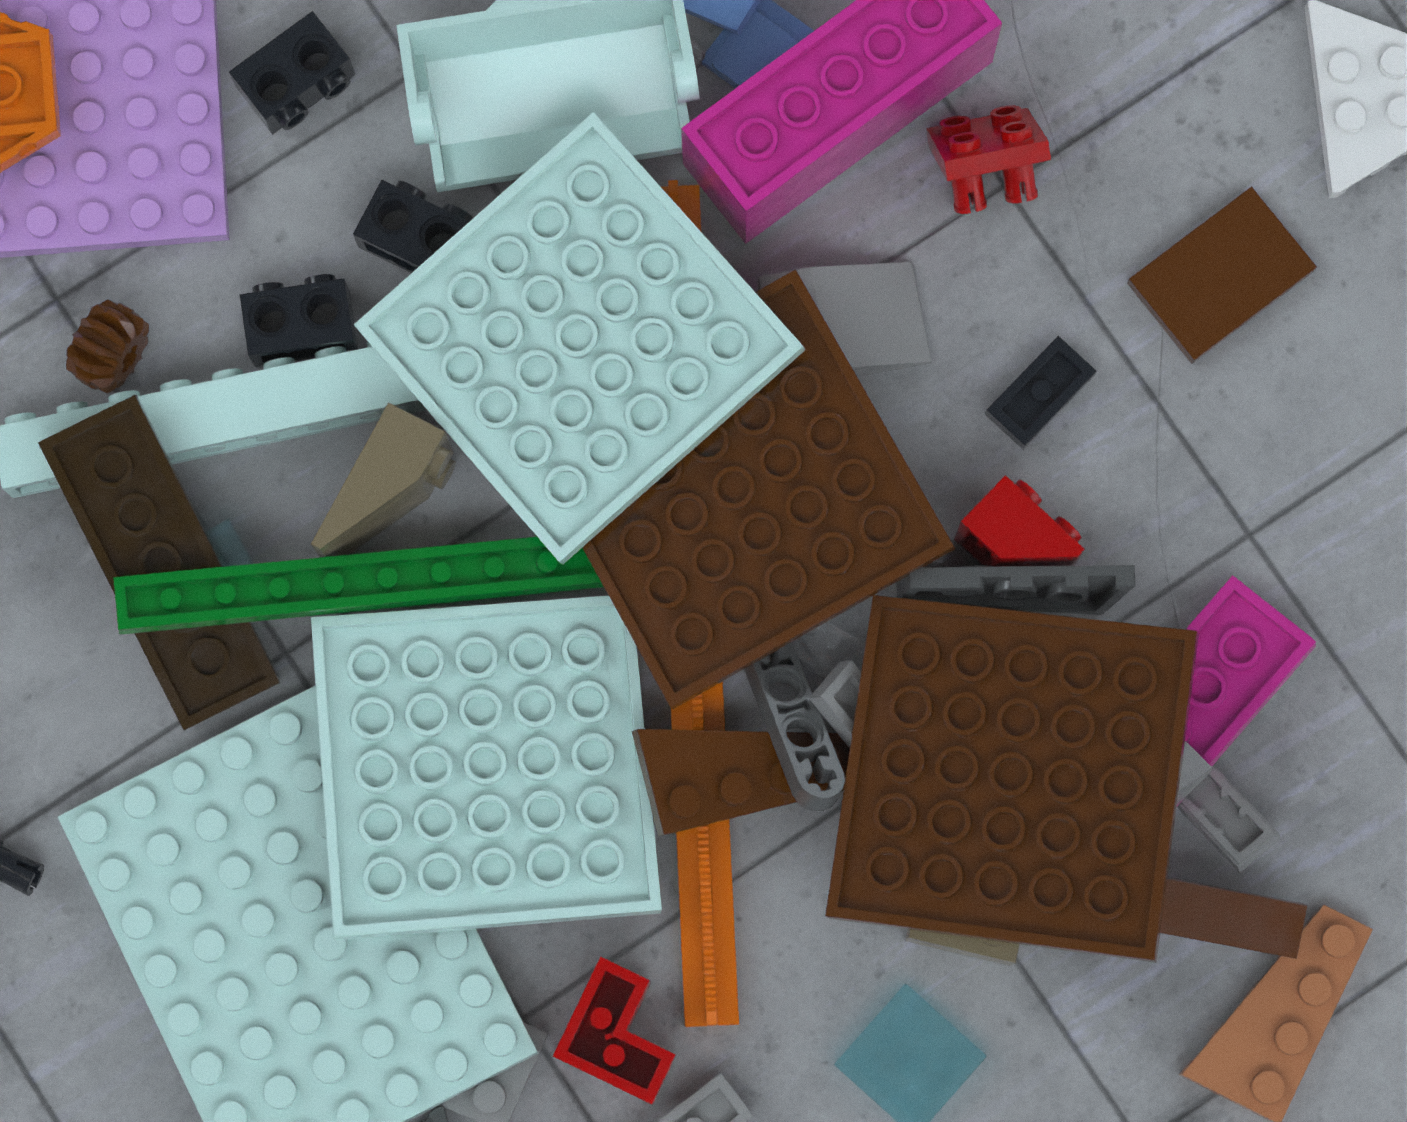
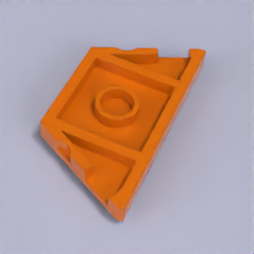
M0 12L1 173L61 136L53 35L49 29L27 21L18 22L12 20L7 14Z

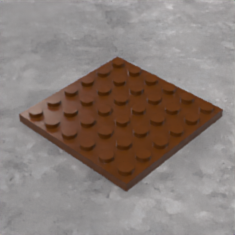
M796 269L755 293L804 346L805 351L582 547L672 709L700 695L902 580L910 573L925 567L955 549Z
M874 595L872 597L825 916L835 920L1156 963L1197 654L1198 632L1195 630Z

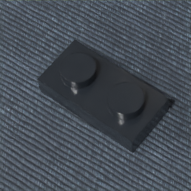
M1057 336L986 410L985 415L1024 450L1095 376L1097 371L1061 337Z

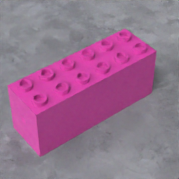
M856 0L681 128L683 165L743 242L747 244L991 64L1002 22L984 0Z

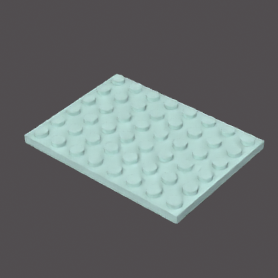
M316 685L58 816L203 1122H408L538 1054L477 929L334 941Z

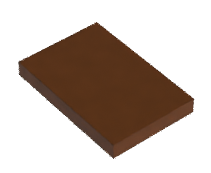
M1251 186L1129 278L1127 284L1190 363L1193 364L1312 274L1317 266Z

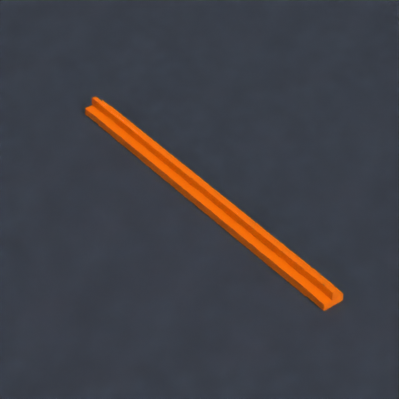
M668 180V186H660L701 231L699 185L678 186V180ZM723 681L677 708H671L672 730L725 731ZM725 820L676 832L685 1027L739 1025L730 821Z

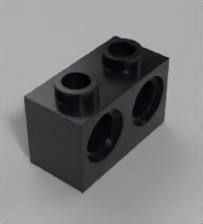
M312 11L230 70L229 74L235 87L273 135L281 128L289 130L301 123L309 113L308 108L322 98L330 100L341 94L349 86L350 78L355 75L348 55ZM322 53L329 56L328 63L319 70L304 68L306 59L313 54ZM279 83L287 86L285 95L276 101H267L262 98L264 90L272 84Z
M381 180L353 236L358 248L412 273L435 253L428 248L430 240L435 235L448 233L454 236L473 217L455 205L445 203L443 208H440L424 200L426 194L407 182L398 181L395 186ZM392 211H403L409 215L406 225L398 230H389L382 226L383 219Z
M320 274L304 279V285L284 287L283 283L268 282L252 287V293L240 294L247 352L255 367L263 366L264 363L278 358L290 357L294 358L295 361L316 358L315 353L317 351L330 347L342 346L346 348L347 352L358 349L351 295L344 278L336 279L335 275ZM322 304L337 306L338 313L335 319L327 324L314 323L312 321V314L318 306ZM281 312L286 315L285 323L279 330L275 332L260 330L261 320L266 314Z

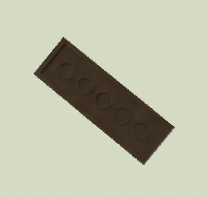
M133 395L38 442L114 594L113 577L223 567L137 395ZM252 622L134 633L183 730L213 717L281 682Z

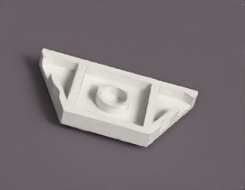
M1310 0L1307 1L1304 9L1329 198H1337L1354 184L1369 175L1376 174L1387 167L1393 160L1407 154V33L1320 1Z

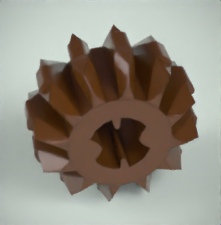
M107 299L100 303V305L93 306L89 315L81 319L78 330L72 334L74 337L73 341L66 350V356L68 357L66 360V370L71 372L81 383L107 394L123 386L129 374H134L138 361L143 359L141 355L143 349L148 344L149 324L139 314L135 313L133 309L122 303L117 304Z

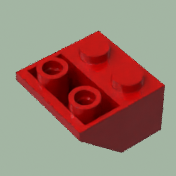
M1006 475L961 520L954 540L980 565L994 567L1075 566L1085 550L1078 543L1082 539L1080 533L1067 520L1060 516L1053 520L1038 506L1042 499L1032 487L1020 479L1014 483Z

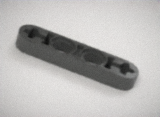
M791 642L773 652L770 659L769 656H766L745 668L744 671L793 797L797 803L808 810L824 811L831 808L837 802L845 782L844 772L822 716L809 699L812 691ZM770 662L772 667L767 669L768 664ZM773 683L787 684L795 692L796 698L791 701L778 700L772 696L768 686ZM791 728L804 729L810 733L814 744L808 747L796 746L790 742L786 731ZM814 760H816V762H815V764H814V766H813V768H812L810 762H813ZM812 771L818 783L828 784L825 791H821L818 784H808Z

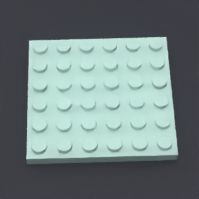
M594 112L354 324L358 331L561 564L568 561L805 351L804 346Z
M609 596L311 617L334 941L661 913L662 906L653 814L632 731L636 729H645L637 646Z

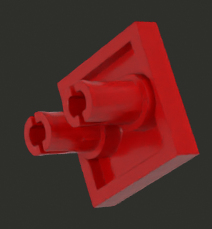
M1006 105L993 109L988 116L973 119L967 116H952L941 120L939 126L926 128L929 148L946 180L951 181L954 211L956 213H971L968 194L970 195L971 204H974L975 211L984 210L987 207V199H985L982 174L1000 170L1003 173L1006 202L1012 204L1022 203L1021 192L1025 194L1027 202L1038 197L1033 164L1051 160L1049 141L1028 108L1021 109V107L1016 105Z

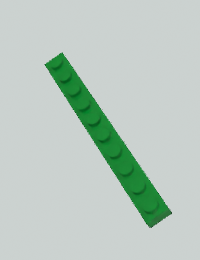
M538 537L113 577L119 635L604 587L583 548L564 564H561Z

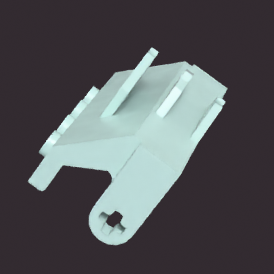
M496 0L486 11L396 25L415 146L429 144L437 192L517 180L592 112L599 117L636 160L682 153L681 128L690 122L686 102L700 100L696 67L683 0Z

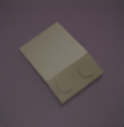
M388 402L311 542L320 557L351 554L429 499L435 486L443 489L456 466V461L451 459L454 452L446 432Z

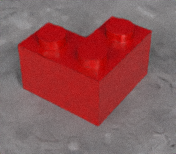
M600 956L553 1057L653 1105L677 1055L629 1032L630 1026L651 985V981Z

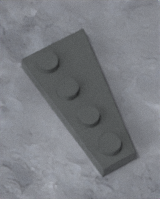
M932 562L896 582L897 598L1008 610L1103 615L1135 587V565L1000 567L973 565L969 567H945L943 563Z

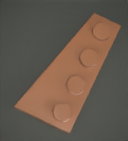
M1326 905L1320 906L1303 926L1297 959L1278 956L1274 964L1245 995L1243 1001L1227 1020L1219 1026L1206 1045L1179 1075L1270 1122H1282L1373 929Z

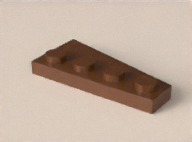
M636 729L632 731L658 837L797 803L791 793L768 732ZM786 732L790 742L796 746L808 747L814 744L813 738L808 732ZM828 733L846 779L850 748L837 733ZM814 760L813 762H810L812 768H813V766H814L816 760ZM812 771L808 784H818L821 791H825L828 784L818 783Z

